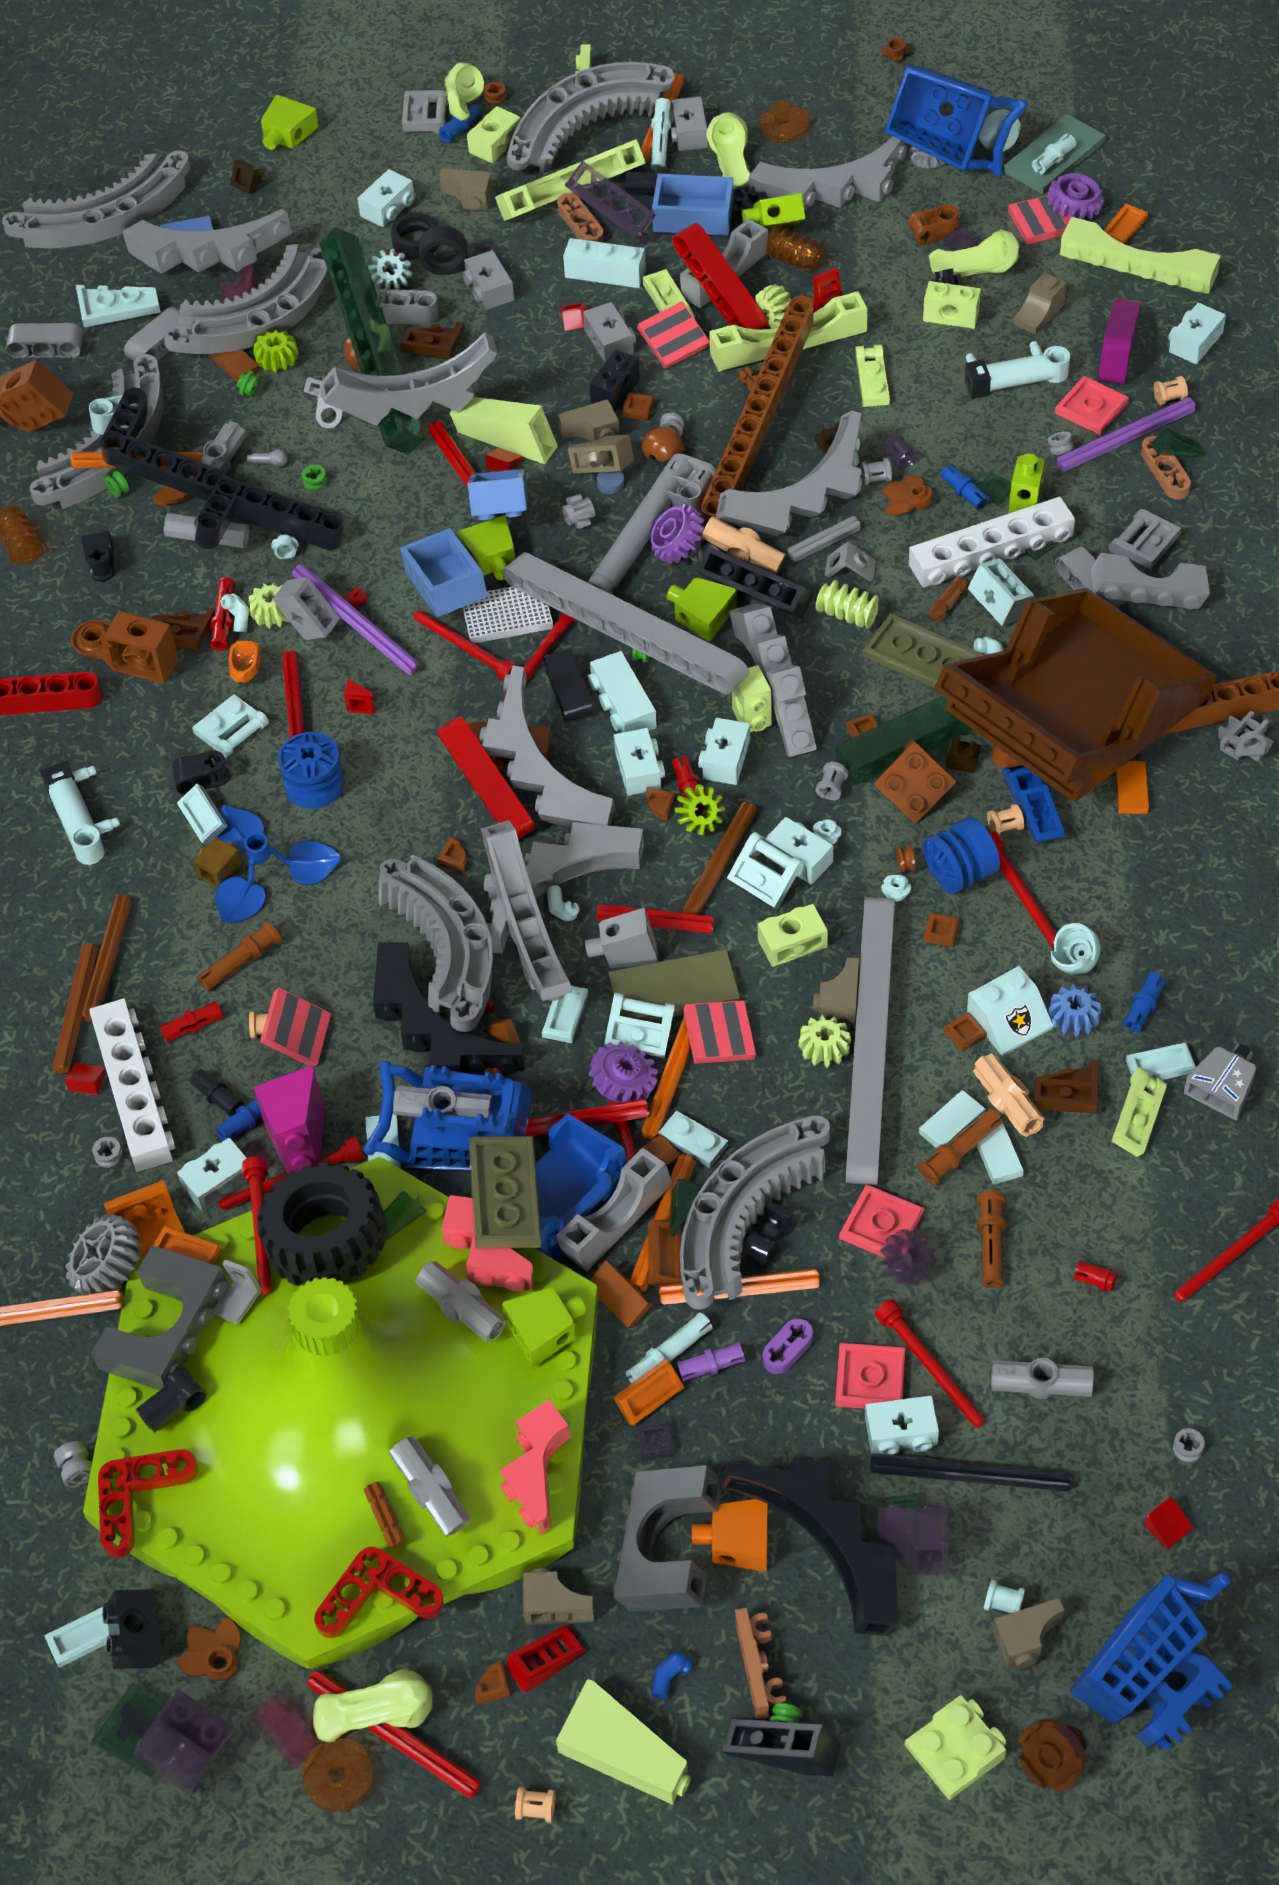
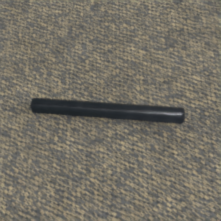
M873 1453L870 1459V1471L878 1474L1057 1491H1070L1072 1484V1475L1069 1471Z

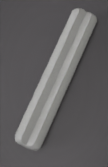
M851 516L789 547L787 555L792 562L796 563L858 532L861 529L860 521L856 516Z

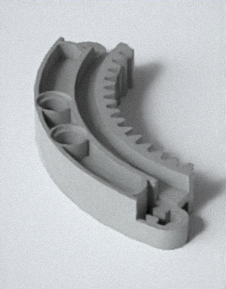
M622 62L595 66L564 78L539 96L520 120L507 154L508 165L514 170H523L529 164L538 166L539 172L550 171L554 157L557 156L558 149L562 148L563 141L567 142L568 136H573L575 129L581 130L582 124L587 126L589 119L596 122L598 115L604 119L606 112L612 117L615 110L620 115H623L624 109H627L630 115L633 114L634 109H637L639 115H642L643 111L647 110L648 116H652L655 112L656 99H659L660 92L670 90L673 85V71L667 66L657 64ZM661 76L665 77V82L660 81ZM517 154L521 155L520 161L515 160Z
M173 151L168 154L163 163L158 162L157 154L144 155L145 161L139 162L140 167H134L135 173H128L129 179L122 177L121 184L114 182V188L106 186L105 192L102 193L97 190L95 196L88 193L85 199L77 196L76 201H73L69 197L66 202L58 199L56 203H52L51 199H48L46 203H43L42 199H38L34 203L33 198H29L22 204L24 213L10 212L3 217L4 231L8 236L23 238L25 247L30 248L73 247L118 236L128 227L141 220L147 222L162 212L185 189L184 177L191 167L188 154L184 151Z
M298 244L287 245L283 260H281L280 266L276 268V273L272 272L271 279H265V285L260 283L258 290L252 288L251 295L243 292L242 299L235 295L233 302L225 298L223 304L216 299L214 305H211L208 300H205L204 305H200L198 300H195L194 304L190 305L188 300H185L180 305L178 326H170L165 331L164 345L168 350L179 353H225L253 347L254 343L257 342V336H265L266 331L273 333L277 329L281 333L289 330L308 314L321 296L329 277L332 260L331 254L322 248L313 249L310 253L297 252Z
M146 354L135 359L134 374L124 376L122 369H118L111 374L114 387L112 388L113 395L111 397L123 395L127 389L133 387L140 388L146 393L148 413L136 438L151 444L162 419L164 391L157 360L154 356ZM144 367H149L150 372L145 373ZM91 431V438H83L84 445L80 443L75 444L76 450L68 448L67 455L58 453L57 460L48 457V463L46 464L39 460L36 466L39 479L30 485L33 501L38 505H48L60 501L61 507L64 509L106 489L104 477H112V472L117 470L122 475H125L127 471L119 468H73L71 466L70 457L72 452H102L101 439L103 434ZM111 447V448H109V449H110V450H117L118 447Z
M411 855V860L408 863L397 859L384 861L380 865L379 905L382 906L389 903L390 910L398 907L399 915L406 913V920H414V926L420 927V933L426 934V941H430V947L434 949L437 966L436 972L433 974V982H429L428 1006L438 1013L442 1006L451 1008L450 1024L457 1031L465 1032L474 1029L485 1011L492 982V941L483 914L462 886L431 863L415 855Z
M810 1116L769 1130L749 1141L730 1155L704 1183L687 1215L680 1247L682 1291L685 1301L691 1308L705 1309L709 1307L716 1295L728 1293L729 1300H732L742 1293L739 1266L741 1262L740 1253H742L743 1243L747 1239L746 1233H751V1224L757 1223V1215H764V1206L767 1207L769 1201L772 1202V1199L779 1201L781 1199L780 1191L790 1194V1185L799 1189L801 1188V1180L811 1184L812 1176H816L820 1181L823 1180L824 1173H826L825 1153L821 1147L830 1140V1123L822 1116ZM817 1129L820 1134H815L811 1130ZM801 1131L803 1139H799V1132ZM702 1291L704 1295L698 1296L696 1292Z

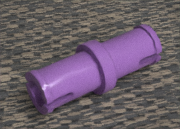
M736 1342V1344L715 1351H711V1349L704 1350L703 1355L676 1363L682 1382H686V1380L711 1373V1375L718 1374L720 1369L746 1361L743 1357L744 1353L740 1343Z

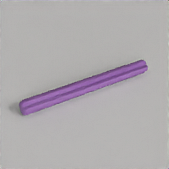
M1187 397L1059 456L1056 465L1061 472L1068 471L1193 413L1196 404L1190 397Z
M298 564L293 569V577L295 579L309 577L334 611L408 675L415 673L419 668V664L411 655L306 566Z

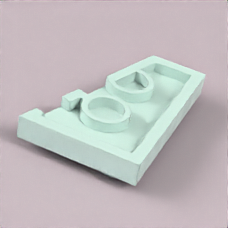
M76 285L84 327L161 313L156 289L153 287H124L121 290H109L108 286H98V289H85V285Z

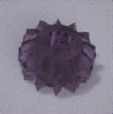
M908 1229L899 1230L896 1234L888 1236L885 1240L886 1246L880 1250L886 1257L880 1264L887 1265L889 1268L887 1276H895L897 1284L907 1282L911 1285L927 1278L931 1274L929 1268L933 1267L936 1263L930 1257L936 1249L928 1248L927 1246L929 1237L920 1238L919 1230L908 1231Z

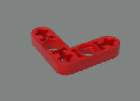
M179 1449L111 1460L100 1468L98 1473L100 1540L109 1556L114 1558L124 1557L134 1547L133 1492L191 1482L198 1474V1464L191 1452ZM185 1461L187 1465L184 1466V1472L178 1473L176 1468L180 1466V1462ZM164 1463H166V1465H167V1467H168V1468L166 1469L168 1475H166V1476H165L164 1468H163V1466H162ZM154 1465L157 1467V1472L152 1478H140V1471L145 1466ZM114 1472H119L120 1474L117 1477V1488L119 1491H114V1487L109 1480L113 1478ZM117 1501L125 1503V1509L120 1515H108L107 1511L112 1503ZM113 1526H119V1532L123 1537L119 1542V1546H114L112 1543L116 1539V1530Z
M367 1547L357 1554L314 1614V1622L317 1631L326 1638L340 1636L375 1589L380 1590L419 1617L432 1619L437 1617L444 1608L443 1594L437 1585L377 1547ZM377 1558L379 1568L371 1567L365 1577L369 1583L366 1584L361 1578L366 1571L365 1561L372 1562ZM394 1576H407L410 1580L408 1587L402 1591L394 1590L390 1586ZM349 1584H355L361 1588L359 1597L354 1600H346L342 1597L343 1588ZM417 1584H419L417 1587L418 1593L423 1597L429 1598L431 1594L434 1595V1606L428 1604L425 1608L422 1607L421 1598L414 1594ZM336 1600L342 1606L336 1614L338 1624L330 1623L325 1627L323 1617L325 1615L328 1617L334 1615L337 1611L336 1603H334Z

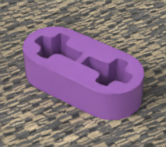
M803 1319L789 1321L765 1346L763 1350V1365L768 1372L772 1374L785 1373L810 1347L813 1340V1329L807 1321ZM801 1330L804 1331V1339L798 1337L792 1344L790 1343L792 1341V1331L795 1333H799ZM785 1349L783 1362L781 1360L772 1362L771 1354L778 1356Z

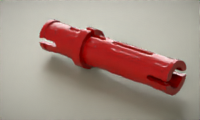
M222 577L218 582L215 616L211 619L210 625L213 630L210 646L216 651L227 649L229 632L233 627L231 612L229 609H223L221 606V599L224 595L234 594L236 582L230 577Z

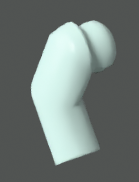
M224 595L221 599V606L223 609H229L235 616L233 631L247 633L248 606L238 595Z
M990 637L978 638L974 642V650L984 653V655L1004 650L999 641Z
M559 886L548 887L549 912L563 921L576 919L579 913L577 903L574 902L571 905V901L563 902Z

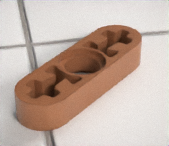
M571 193L561 195L557 200L558 212L577 238L603 243V228L581 199ZM577 219L587 220L585 223L574 222Z
M1158 436L1145 438L1142 442L1141 455L1167 496L1172 499L1187 497L1190 492L1191 480L1166 441ZM1169 465L1173 469L1170 471H1163L1159 468V466Z

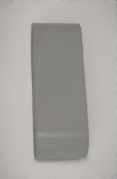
M371 289L363 295L365 318L371 323L431 325L439 319L437 296L431 291Z
M175 307L166 309L127 341L124 354L133 361L138 356L146 354L154 356L159 361L170 352L164 345L165 331L170 326H178L180 310Z
M73 323L14 324L9 329L6 352L13 358H19V356L20 358H70V356L71 358H76L81 352L84 331L79 325Z
M1080 546L1055 560L1057 572L1060 576H1063L1062 578L1073 590L1088 588L1093 592L1090 569L1096 560L1084 547ZM1102 598L1116 608L1124 605L1126 602L1124 600Z

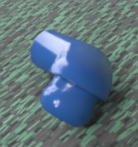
M673 1652L662 1661L655 1670L651 1696L667 1699L672 1677L678 1672L681 1675L689 1673L693 1666L692 1659L689 1656H685L683 1652Z

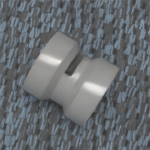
M82 1441L68 1442L60 1446L53 1455L57 1466L62 1468L61 1477L64 1485L69 1488H75L89 1482L92 1462L87 1460L89 1453L85 1443Z

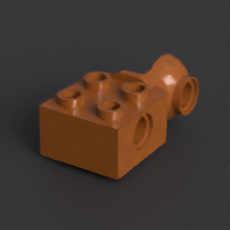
M36 359L0 377V417L13 427H18L26 432H32L65 417L74 393Z
M118 611L111 624L104 620L86 621L79 625L71 636L72 647L79 654L91 659H102L113 671L164 685L179 660L170 624L160 620L155 621L140 617L137 614Z

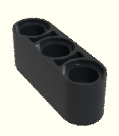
M568 649L543 656L545 670L564 722L592 716L591 700L572 650Z

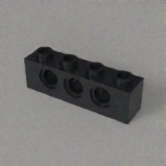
M709 546L696 571L706 579L735 588L737 592L799 619H803L814 596L812 592L799 584Z

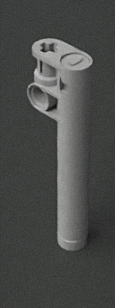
M680 453L674 454L587 583L609 594H613L650 539L654 524L666 510L677 505L682 507L683 504H686L699 513L701 512L702 502L717 469L702 460Z

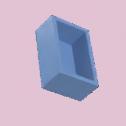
M658 174L652 205L653 232L679 233L691 224L698 223L708 235L729 236L734 205V177Z
M525 468L471 474L468 480L471 516H478V520L495 518L494 515L498 513H505L506 517L521 516L522 512L527 510L529 501Z
M451 528L400 547L406 575L436 617L449 614L454 610L474 604L488 597L482 570Z

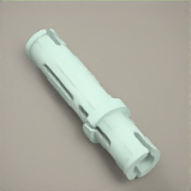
M666 98L656 99L655 116L651 123L653 142L650 169L652 171H656L660 167H666L668 130L671 128V121L669 119L671 102Z
M698 1313L656 1349H649L646 1352V1357L626 1371V1376L630 1377L629 1381L633 1383L664 1359L670 1362L708 1331L713 1329L709 1319L704 1314Z

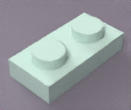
M677 1110L658 1132V1135L662 1134L673 1147L686 1155L692 1156L693 1159L708 1168L713 1166L728 1147V1140Z

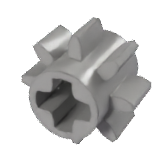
M581 494L566 498L568 505L562 506V513L567 525L571 526L574 524L579 529L591 525L589 519L595 517V511L588 497L582 499Z

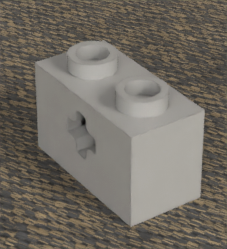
M701 97L672 100V110L669 112L671 126L674 125V127H671L672 142H677L678 151L708 148L707 125Z
M493 250L464 259L465 271L462 274L465 284L472 286L476 302H481L485 310L514 301L513 282Z
M612 302L583 312L584 330L604 362L608 360L615 349L627 354L634 353L635 333L631 327H627L623 313L617 311Z
M309 577L287 580L272 599L305 640L326 638L340 620L338 614Z

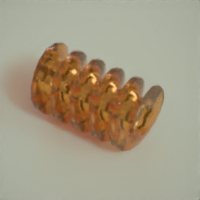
M776 224L771 230L767 241V254L769 257L785 261L788 265H794L798 269L803 268L805 272H812L824 256V244L820 243L816 248L817 242L815 239H811L808 242V238L805 235H802L799 239L798 232H793L790 235V229L788 228L781 232V225Z
M8 505L0 509V539L10 560L19 565L38 560L43 553V547L34 529H32L24 509L17 505Z

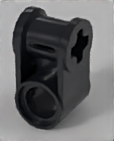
M109 530L82 535L85 559L89 564L92 579L97 582L109 581L115 575L114 549Z
M210 750L205 753L184 756L174 760L172 770L176 791L185 795L196 784L203 786L204 789L225 785L230 779V772L225 766L226 760L224 755L220 751ZM212 758H214L216 765H213ZM215 773H217L218 780L215 778Z

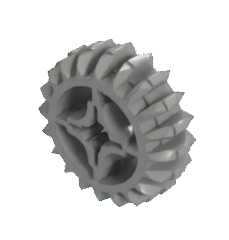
M105 1214L102 1218L97 1217L93 1225L87 1224L85 1232L83 1234L79 1233L78 1241L73 1244V1251L68 1254L70 1261L66 1264L65 1268L68 1270L66 1278L70 1281L69 1285L81 1295L115 1289L121 1290L123 1282L129 1281L130 1273L136 1270L134 1268L135 1263L141 1258L138 1252L143 1246L140 1244L142 1236L138 1233V1228L127 1219L115 1214Z

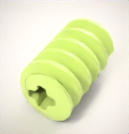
M834 580L830 586L825 583L819 591L816 610L819 612L825 610L827 615L833 616L835 614L837 619L842 620L845 618L846 622L851 624L855 622L858 627L865 626L868 630L872 626L878 612L879 596L874 595L871 601H868L869 593L864 591L861 597H858L859 590L856 587L849 594L848 584H844L839 590L838 580Z

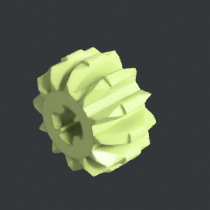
M776 284L765 287L755 296L757 305L768 320L767 329L779 328L789 302L792 300L790 292H786L783 286Z
M274 582L271 586H267L263 583L262 589L254 588L253 595L249 596V613L252 620H256L258 626L266 624L268 629H270L273 624H277L281 628L282 621L290 622L272 600L283 585L278 587L276 582Z
M822 1014L820 1021L810 1018L808 1026H802L799 1048L802 1050L805 1060L812 1058L814 1067L820 1061H823L826 1068H828L831 1060L839 1065L842 1057H847L849 1054L851 1035L847 1032L845 1023L838 1024L836 1016L831 1020H826Z

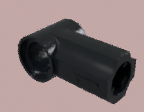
M660 167L654 173L626 172V194H652L654 196L657 175L676 173L669 167Z
M179 1368L165 1379L163 1388L136 1408V1411L146 1426L155 1433L182 1411L191 1412L197 1409L205 1401L207 1391L186 1368Z

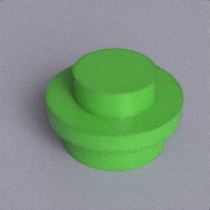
M249 370L247 374L242 373L238 380L237 388L240 389L239 394L242 396L246 394L251 397L257 388L259 377L255 376L253 371Z

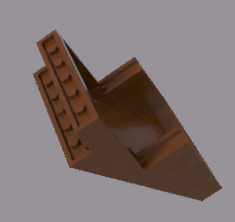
M1082 588L1027 600L1006 650L944 664L934 690L948 699L944 708L946 711L1075 803L1204 703L1215 683L1217 675L1088 588Z

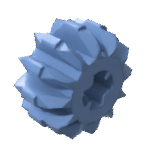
M1074 984L1070 990L1061 987L1058 994H1053L1050 1001L1051 1006L1049 1007L1048 1014L1052 1019L1053 1027H1062L1063 1036L1069 1030L1073 1031L1075 1037L1079 1035L1080 1030L1088 1035L1092 1027H1097L1102 1009L1101 1003L1097 1002L1098 997L1096 993L1088 994L1087 986L1081 990H1078Z

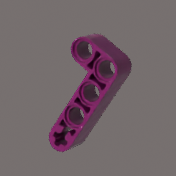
M1114 299L1103 342L1098 381L1125 385L1141 301Z

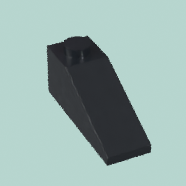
M732 1719L722 1752L727 1755L802 1775L833 1777L842 1743L822 1724Z

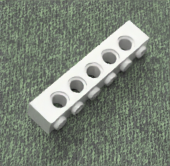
M1057 497L914 545L909 549V566L923 588L930 585H938L944 580L956 576H965L969 572L977 570L981 563L999 558L1002 561L1015 559L1026 552L1038 551L1044 546L1056 542H1064L1073 537L1075 518L1062 498Z
M125 999L90 1008V1015L136 1172L172 1162L170 1150L176 1148L171 1131L164 1132L162 1126L168 1124L164 1107L156 1106L155 1100L161 1099L156 1081L149 1082L148 1076L153 1074L149 1057L142 1058L140 1052L146 1050L141 1032L135 1034L133 1028L139 1026L134 1008L128 1010Z

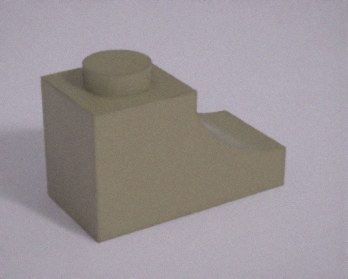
M441 168L440 184L442 193L458 198L462 202V209L487 211L493 190L491 172Z
M1044 272L1030 286V291L1024 305L1014 317V324L1036 335L1065 305L1067 282Z
M608 399L557 414L559 433L562 439L578 437L595 441L605 436L620 435L619 420Z
M629 435L605 436L595 441L573 444L568 447L573 474L621 471L634 461Z
M847 958L843 970L837 977L828 982L820 983V994L814 993L813 1012H819V1021L823 1014L826 1020H831L836 1016L838 1024H856L859 958Z
M535 1569L531 1573H523V1612L526 1625L594 1622L593 1596L580 1595L568 1590L559 1581L558 1571L551 1572L548 1569Z
M1060 1598L994 1619L992 1632L1007 1669L1016 1666L1018 1669H1026L1036 1664L1037 1660L1040 1659L1042 1650L1041 1639L1050 1629L1063 1622L1064 1608Z

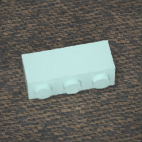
M570 238L563 255L565 278L640 288L646 271L645 248Z
M622 651L590 662L591 674L588 675L590 687L593 691L598 690L600 704L604 711L609 710L611 713L610 719L615 731L620 730L623 733L648 728V731L657 728L656 711Z

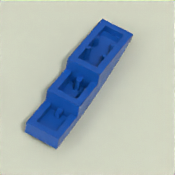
M1023 765L1001 768L1014 802L1019 806L1024 823L1034 841L1038 843L1064 837L1065 833L1048 786L1043 784L1042 779Z

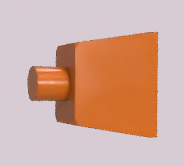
M757 1499L719 1504L718 1512H713L712 1524H692V1544L712 1545L713 1563L767 1572L768 1504Z

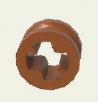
M490 82L484 86V98L488 104L498 105L506 100V89L502 83Z
M907 845L906 849L896 847V861L899 873H904L906 869H909L911 872L915 871V857L912 845Z

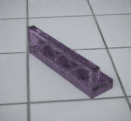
M582 160L564 186L645 246L651 238L644 232L656 215ZM587 170L591 174V183L580 185L577 181ZM607 185L609 196L598 198L597 187ZM625 198L627 209L615 211L614 200ZM644 212L646 216L637 227L633 224L632 214Z

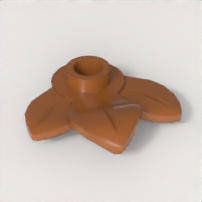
M907 475L903 482H891L882 488L883 495L891 500L885 509V513L888 515L906 514L912 509L922 510L927 508L932 502V489L924 485L923 479L916 475Z
M229 1618L224 1619L219 1624L215 1633L205 1628L190 1626L187 1635V1644L190 1652L176 1659L180 1669L189 1676L207 1675L214 1681H224L232 1677L238 1667V1659L235 1653L241 1643V1636L237 1626ZM224 1660L227 1662L224 1668H215V1664L218 1661Z

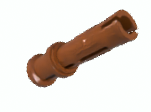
M264 921L259 930L250 936H244L237 948L196 976L202 987L206 986L205 990L207 992L246 962L251 959L258 960L261 958L262 952L274 943L277 945L281 943L282 938L269 921Z
M992 1108L987 1109L986 1112L963 1130L954 1140L948 1144L939 1145L936 1148L937 1152L927 1161L919 1162L917 1169L932 1186H936L940 1183L939 1178L951 1168L956 1169L959 1163H961L960 1159L968 1151L973 1149L989 1133L1003 1123V1120L999 1119L1000 1115Z
M984 1191L977 1195V1204L980 1205V1218L977 1220V1227L982 1232V1284L986 1288H999L1003 1286L1001 1232L1006 1228V1220L1003 1218L1002 1209L1006 1200L1005 1195L998 1191Z

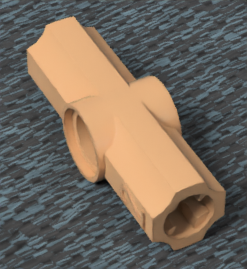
M715 517L709 519L701 536L702 539L725 550L728 555L775 575L786 556L785 553L761 542L759 535L754 530L744 527L738 530Z
M991 1053L987 1056H981L974 1063L975 1069L973 1072L990 1093L987 1096L989 1101L997 1110L1009 1118L1021 1135L1027 1137L1031 1134H1036L1043 1127L1045 1118L1029 1099V1090L1018 1078L1009 1073L996 1055Z

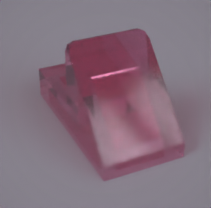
M253 265L243 267L241 275H237L236 282H220L222 301L225 302V298H228L233 302L235 295L242 299L243 292L251 295V289L255 288L256 284Z
M277 1693L250 1713L252 1719L291 1770L321 1749L296 1709L292 1710L280 1693Z

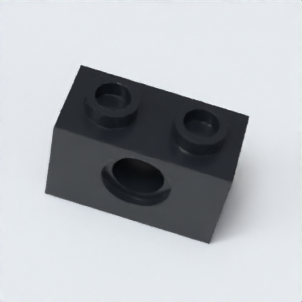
M615 349L590 382L591 404L608 399L612 409L616 412L626 399L627 394L632 391L640 380L639 358Z
M155 1589L114 1590L108 1602L104 1603L102 1610L103 1623L108 1624L109 1631L106 1640V1652L108 1656L112 1657L113 1669L154 1667L163 1653ZM125 1626L134 1628L136 1633L129 1631Z

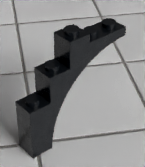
M378 942L373 995L375 1017L384 1021L402 1019L401 1038L404 1050H411L413 1052L430 1050L429 1067L436 1065V1068L442 1069V1066H444L449 1071L463 1073V1070L483 1073L486 1068H499L503 1073L525 1070L523 1044L490 1041L467 1032L457 1031L448 1021L428 1006L411 972V955L408 942Z
M804 1456L794 1458L786 1470L778 1465L766 1467L751 1466L748 1462L744 1461L727 1464L719 1477V1490L735 1492L760 1500L783 1512L801 1525L826 1552L844 1584L853 1615L854 1633L888 1636L898 1624L895 1545L883 1544L880 1540L862 1542L861 1503L849 1502L845 1498L828 1500L827 1462L816 1461L813 1457Z

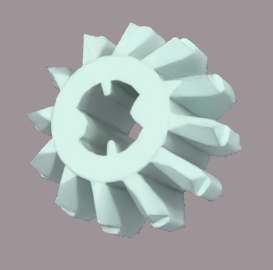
M391 249L390 255L386 256L385 251L381 250V259L377 256L372 257L374 265H369L368 271L373 274L369 276L370 282H377L375 285L376 289H381L385 286V289L394 287V290H400L399 284L404 287L408 286L406 278H411L412 272L407 269L411 266L410 261H403L405 257L403 253L395 257V250ZM386 268H390L391 271H394V275H390L389 272H386Z

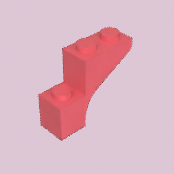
M450 1195L442 1226L444 1245L455 1249H470L466 1265L468 1281L481 1287L497 1286L516 1292L522 1290L533 1291L532 1263L511 1248H475L472 1198Z
M550 1400L516 1421L519 1434L515 1437L525 1454L500 1470L503 1479L500 1488L510 1502L513 1500L517 1501L522 1508L518 1513L529 1529L534 1526L540 1535L547 1532L551 1526L547 1466L553 1453L571 1438L568 1424Z

